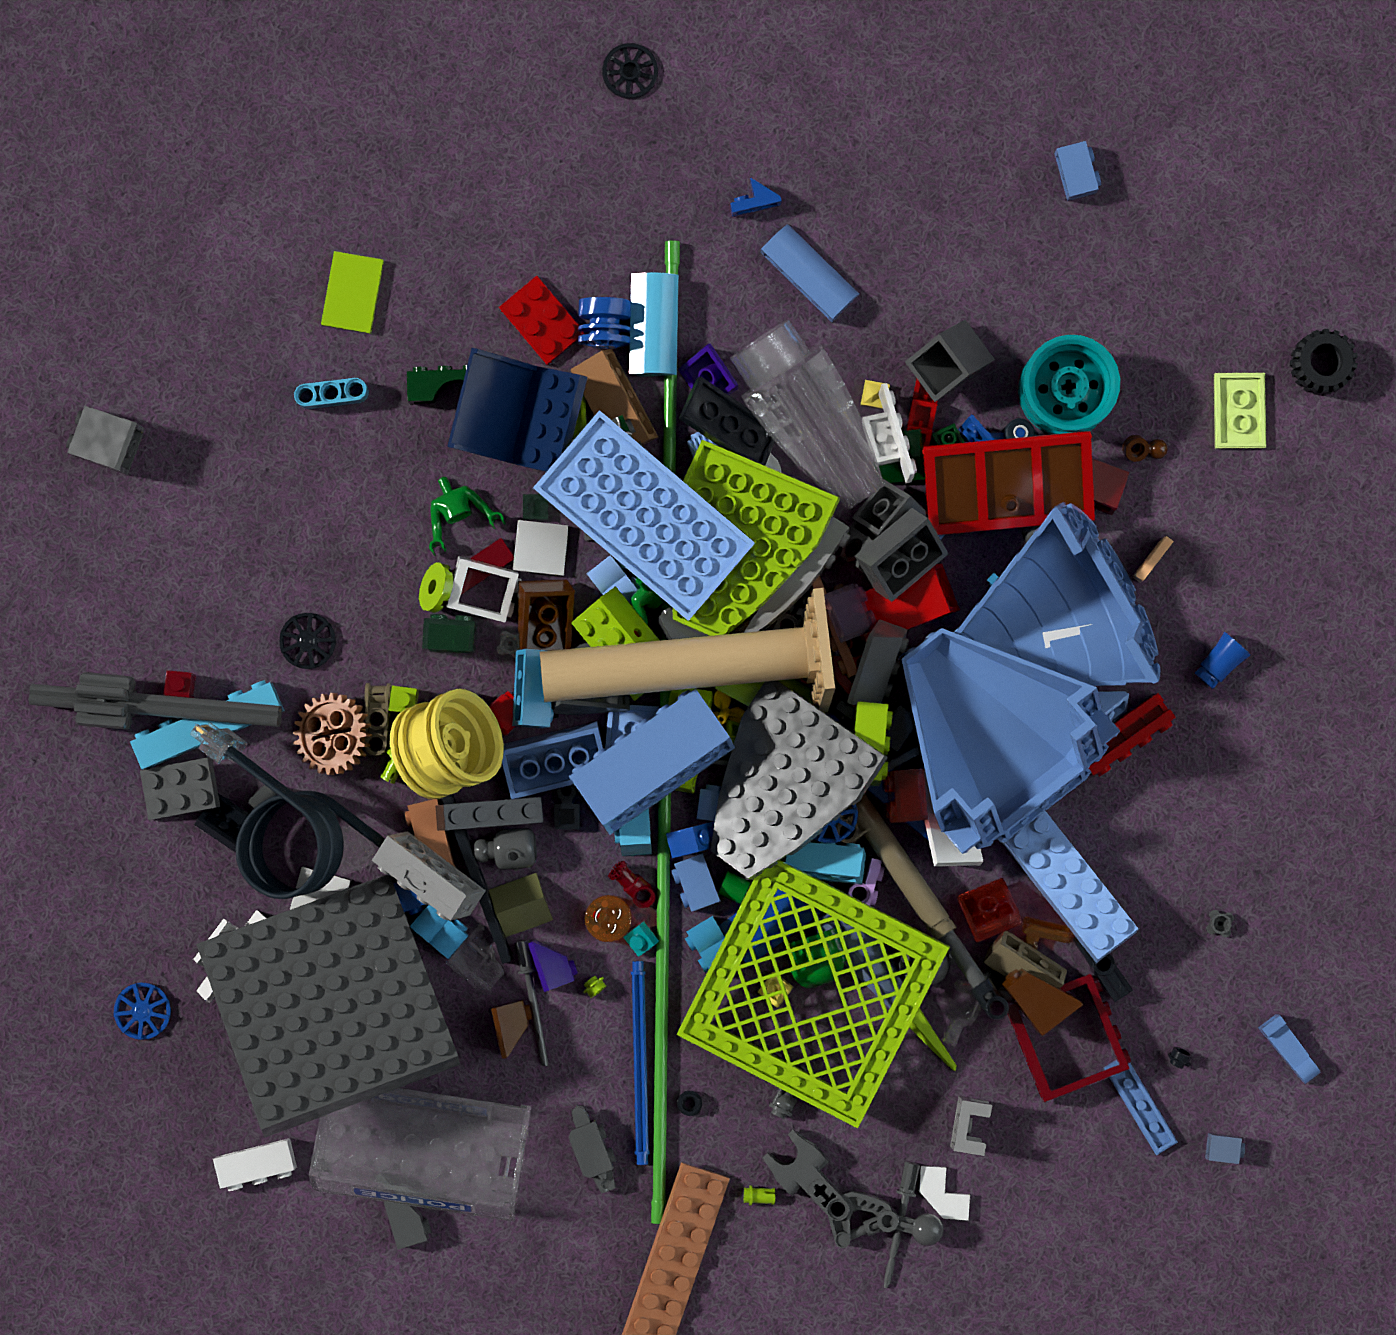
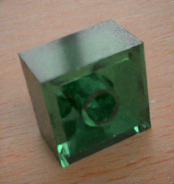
M430 614V618H424L422 649L425 651L476 654L478 623L472 621L473 618L471 616L456 615L455 620H449L443 614Z

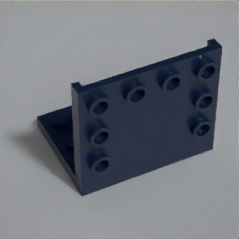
M471 348L447 447L547 472L572 443L588 377L539 367L484 350Z

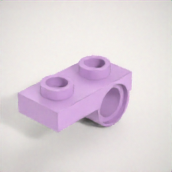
M871 858L864 883L852 884L847 894L852 896V892L856 887H863L866 890V897L862 902L875 906L878 891L874 890L876 881L882 880L885 869L884 866H881L882 861Z

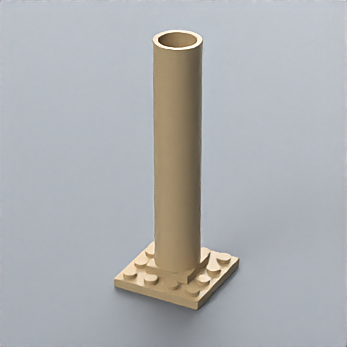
M823 588L813 589L811 597H808V604H806V611H804L803 627L540 652L544 702L806 678V683H814L813 691H811L812 704L821 711L828 712L835 690Z

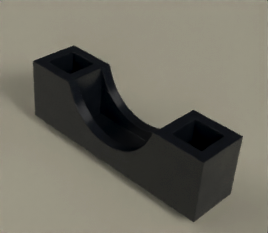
M541 797L435 806L437 831L543 822Z

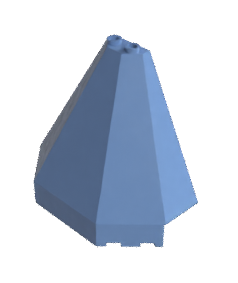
M943 628L937 632L930 633L923 643L909 649L902 658L934 814L941 832L947 835L962 854L967 853L974 846L976 849L991 846L993 840L998 839L1001 843L1012 838L1085 781L1091 773L1090 765L1094 761H1100L1109 748L1106 743L1120 732L1119 728L1101 710L1102 705L1097 687Z

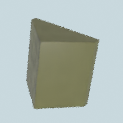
M537 873L489 890L496 916L505 937L553 920Z

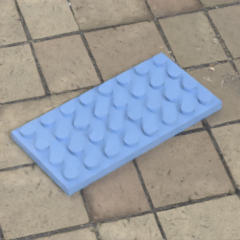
M600 410L533 487V489L688 621L755 544Z

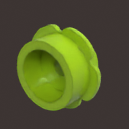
M594 976L584 984L586 989L583 993H587L590 998L596 996L607 987L603 982L604 978L598 979Z

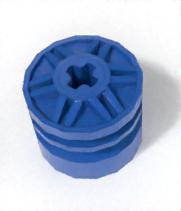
M614 297L579 299V318L589 320L590 323L578 327L579 332L587 333L578 336V344L596 349H615L630 345V337L620 334L630 333L631 327L619 324V321L631 318L630 300Z

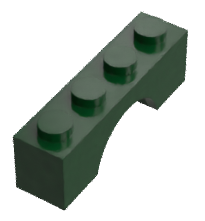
M463 365V369L453 370V366H438V370L429 371L428 367H413V371H407L408 403H435L438 394L446 386L453 383H463L467 365Z

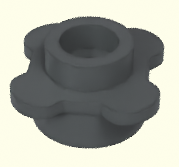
M1212 910L1209 913L1210 923L1206 927L1209 934H1221L1222 937L1230 936L1231 922L1234 920L1231 913L1222 914L1218 910Z

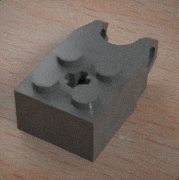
M883 480L852 517L854 522L849 527L850 531L848 532L851 537L844 548L839 546L837 554L846 562L856 559L855 555L911 508L924 516L927 512L910 495ZM854 543L856 546L853 553L845 555L846 547ZM856 561L855 566L865 574L859 562Z

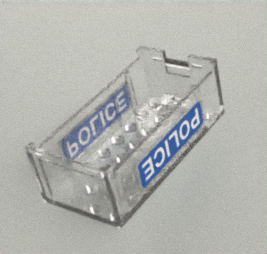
M397 1088L319 1118L309 1170L313 1191L515 1222L531 1128V1106L521 1104V1107ZM502 1156H505L507 1160L504 1176H499ZM511 1158H517L514 1178L508 1177Z

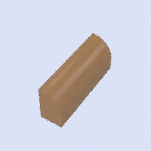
M612 349L602 350L570 369L574 374L588 377L583 395L594 416L600 410L610 420L620 415H623L625 420L630 419L636 431L632 436L636 442L641 441L643 446L658 438Z

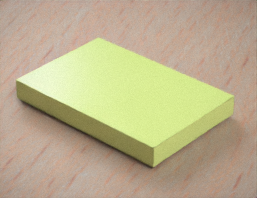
M1214 373L1215 449L1266 448L1265 373Z

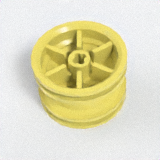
M454 689L436 696L430 702L419 703L404 709L395 718L390 732L391 754L398 773L411 790L427 799H440L458 792L463 787H471L490 780L497 774L502 764L504 743L498 721L485 701L466 689Z

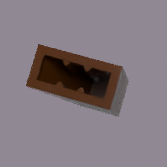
M1022 968L1019 971L1016 969L1010 972L1005 977L1006 981L1002 983L1035 1030L1042 1036L1083 1005L1071 994Z

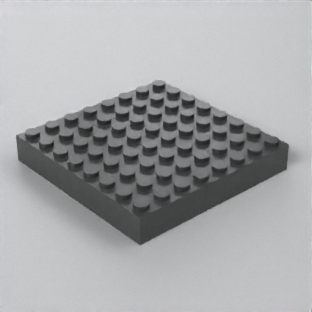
M390 875L381 876L196 944L264 1138L460 1065L458 1054Z

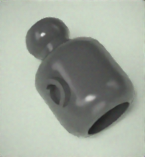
M529 828L499 830L494 835V841H487L485 839L475 841V859L479 863L495 859V863L500 870L514 869V871H518L522 868H530L536 863L537 859L535 834Z

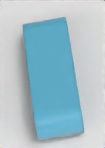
M359 378L302 384L294 392L295 401L304 409L361 403L369 395L368 386ZM354 385H361L363 387V392L360 396H351L350 390ZM329 388H336L338 390V395L335 399H326L325 394ZM307 390L312 391V400L307 403L301 402V394Z

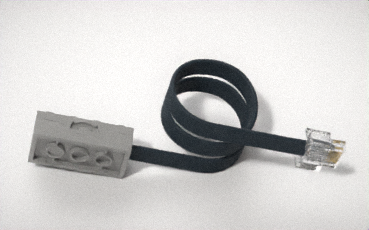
M209 722L208 725L196 724L190 735L201 743L199 749L215 762L220 764L221 760L224 759L236 762L278 794L263 801L252 810L242 824L236 842V861L240 873L246 882L259 893L274 899H288L316 892L332 880L339 869L344 850L342 830L335 815L379 847L372 861L378 865L377 868L382 873L397 879V884L400 887L414 892L421 903L431 905L437 910L436 913L441 918L451 921L469 916L486 890L408 831L387 835L385 839L326 794L316 791L292 792L242 754L247 742L229 728L219 729ZM287 802L300 811L310 822L315 832L318 846L315 867L308 880L298 889L287 886L279 881L268 869L263 856L262 846L265 830L273 815Z

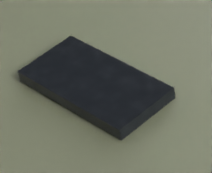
M701 376L695 380L679 417L681 421L721 448L764 466L780 432L778 428Z

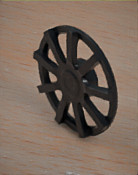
M636 43L618 45L607 54L603 62V80L608 89L615 95L625 99L639 98L647 94L657 81V61L654 55L642 45ZM627 47L638 48L633 60L629 59ZM620 49L623 50L625 58L623 63L613 56ZM642 51H644L650 57V60L638 64L637 61ZM609 59L620 66V69L606 70ZM653 64V75L641 72L642 68ZM619 74L620 78L611 85L607 75ZM638 78L651 79V82L644 88ZM624 80L627 82L626 93L615 89ZM634 81L641 91L630 94L631 82Z
M301 613L291 617L285 623L280 632L279 645L281 653L289 663L298 668L313 669L323 665L330 659L335 650L336 636L331 624L322 616L314 613ZM308 617L306 630L302 629L297 621L298 619ZM313 618L323 622L315 631L311 630ZM294 623L299 631V635L288 633L286 630ZM327 627L331 638H318L317 635ZM284 636L293 638L297 642L285 647ZM331 642L329 652L326 653L318 647V643ZM298 647L300 651L295 660H293L287 652ZM312 651H318L325 658L318 663H314ZM304 652L308 653L310 665L299 663Z

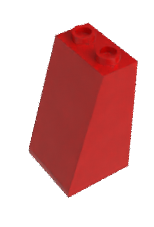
M936 564L892 602L877 593L874 588L849 598L851 601L850 612L854 618L857 617L860 625L858 627L859 635L862 641L866 642L879 619L910 630L960 611L943 564Z

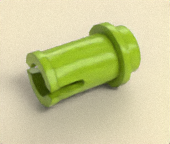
M749 1185V1188H744V1203H748L749 1206H752V1203L775 1204V1188H753L752 1185Z

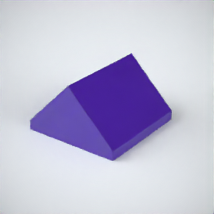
M711 344L706 345L678 369L691 390L695 380L700 376L728 395L738 390L737 382Z

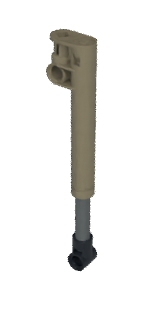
M865 793L861 800L856 803L858 820L854 829V836L850 839H843L839 843L846 845L847 843H856L863 837L867 839L926 928L931 931L932 937L950 946L949 954L972 986L971 992L985 1011L987 1017L993 1021L1004 1019L1009 1011L1007 1001L1002 997L991 979H986L954 932L957 928L956 925L949 919V915ZM850 805L846 810L853 809L852 805ZM853 813L841 815L840 819L851 825ZM836 823L835 826L840 836V831L845 826ZM994 1002L1001 1003L1004 1007L1003 1014L999 1016L993 1015L990 1012V1005Z

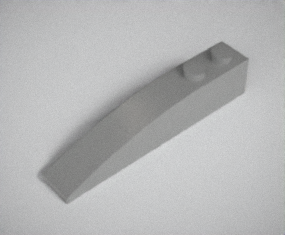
M832 516L819 546L757 611L744 633L767 629L808 591L825 567L827 569L831 568L837 558L834 554L838 547L844 548L851 537L848 534L850 529L847 525Z

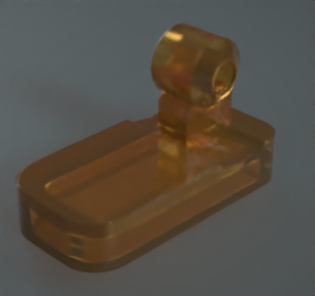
M1024 917L1021 927L1022 932L1026 934L1024 942L1028 945L1032 944L1031 947L1036 950L1040 937L1063 943H1071L1073 933L1068 926L1031 917Z

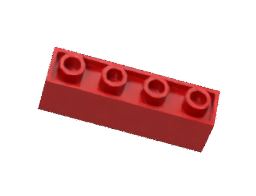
M1155 693L1114 722L1120 732L1106 743L1109 748L1100 761H1094L1090 765L1091 776L1095 774L1099 777L1111 769L1109 764L1116 759L1122 762L1132 754L1130 750L1138 745L1141 748L1153 740L1150 735L1158 730L1160 733H1163L1173 726L1171 721L1176 717L1163 703L1164 700L1159 693Z

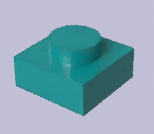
M644 921L623 937L638 957L659 942Z

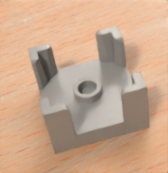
M958 1096L950 1144L954 1151L981 1156L985 1155L986 1144L982 1142V1139L967 1136V1133H970L972 1128V1118H970V1115L991 1116L992 1104H989V1101Z

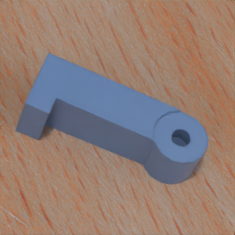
M1275 1014L1258 1027L1304 1084L1321 1073L1280 1015Z

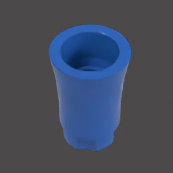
M1224 632L1216 646L1200 664L1201 667L1197 669L1195 674L1213 689L1251 655L1237 641Z

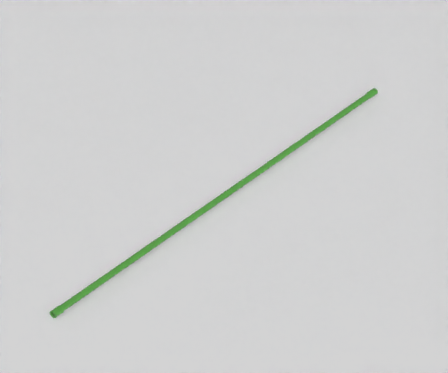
M665 241L666 273L678 275L680 242ZM677 375L664 376L663 465L676 475ZM666 601L661 605V613L671 607ZM661 631V640H666ZM671 691L660 692V708L669 703ZM671 793L658 801L656 938L659 942L656 944L653 1198L651 1201V1223L660 1224L667 1205L665 1191L670 848L666 833L671 832Z

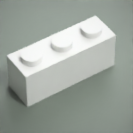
M290 1138L224 1154L213 1159L220 1189L227 1187L228 1191L243 1188L242 1183L252 1181L253 1185L267 1182V1177L276 1175L277 1179L292 1175L291 1171L297 1168Z

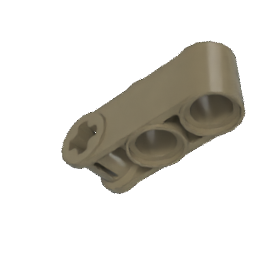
M387 683L386 686L365 684V714H368L365 723L371 724L365 730L366 733L372 734V737L365 738V742L371 744V741L377 737L383 741V748L378 752H374L371 746L365 747L370 755L382 756L389 747L391 683ZM374 693H384V695H373V694H374ZM380 712L384 716V722L376 727L372 724L371 718L373 714Z

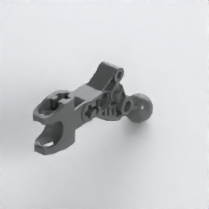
M794 1128L788 1135L798 1150L795 1160L789 1163L781 1162L769 1152L763 1156L776 1181L791 1196L803 1188L828 1215L835 1244L840 1248H846L853 1239L866 1234L872 1236L881 1231L892 1232L893 1230L911 1233L913 1238L924 1246L938 1243L943 1236V1224L933 1214H922L914 1219L898 1215L892 1209L889 1202L877 1196L854 1190L844 1193L840 1192L821 1171L830 1162L829 1159L815 1143L805 1138ZM816 1184L819 1186L826 1185L825 1193L829 1197L832 1193L835 1194L827 1204L824 1203L827 1197L822 1192L819 1194L815 1192ZM834 1202L844 1204L845 1211L842 1214H836L832 1211L831 1205ZM863 1210L876 1215V1217L863 1221L864 1225L851 1230L850 1218L854 1211Z

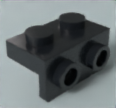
M218 793L220 807L204 810L194 825L236 853V842L240 828L250 813Z

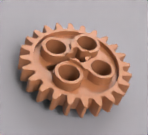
M330 693V695L321 694L320 698H312L313 705H304L307 712L298 713L303 719L302 721H295V724L300 729L293 732L294 735L299 736V739L294 744L301 745L297 754H305L302 762L310 763L309 769H317V773H327V775H334L335 772L336 774H344V769L351 771L353 770L352 764H360L358 756L366 757L362 749L363 747H370V744L365 742V738L372 737V734L366 733L365 729L369 728L371 724L364 723L363 720L367 718L368 714H360L363 707L362 705H355V699H347V695L340 694L338 696L337 693ZM342 713L343 722L340 724L339 716ZM318 720H320L321 727L319 730L317 729ZM351 727L350 732L333 734L330 738L322 737L315 741L313 740L315 736L332 734L335 730L343 731ZM347 738V740H348V746H347V748L345 749V748H344V740ZM323 744H325L326 747L324 755L322 754L321 749Z

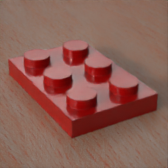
M535 276L499 306L501 312L546 365L550 364L578 340V336L585 334L578 331L579 325L538 276Z

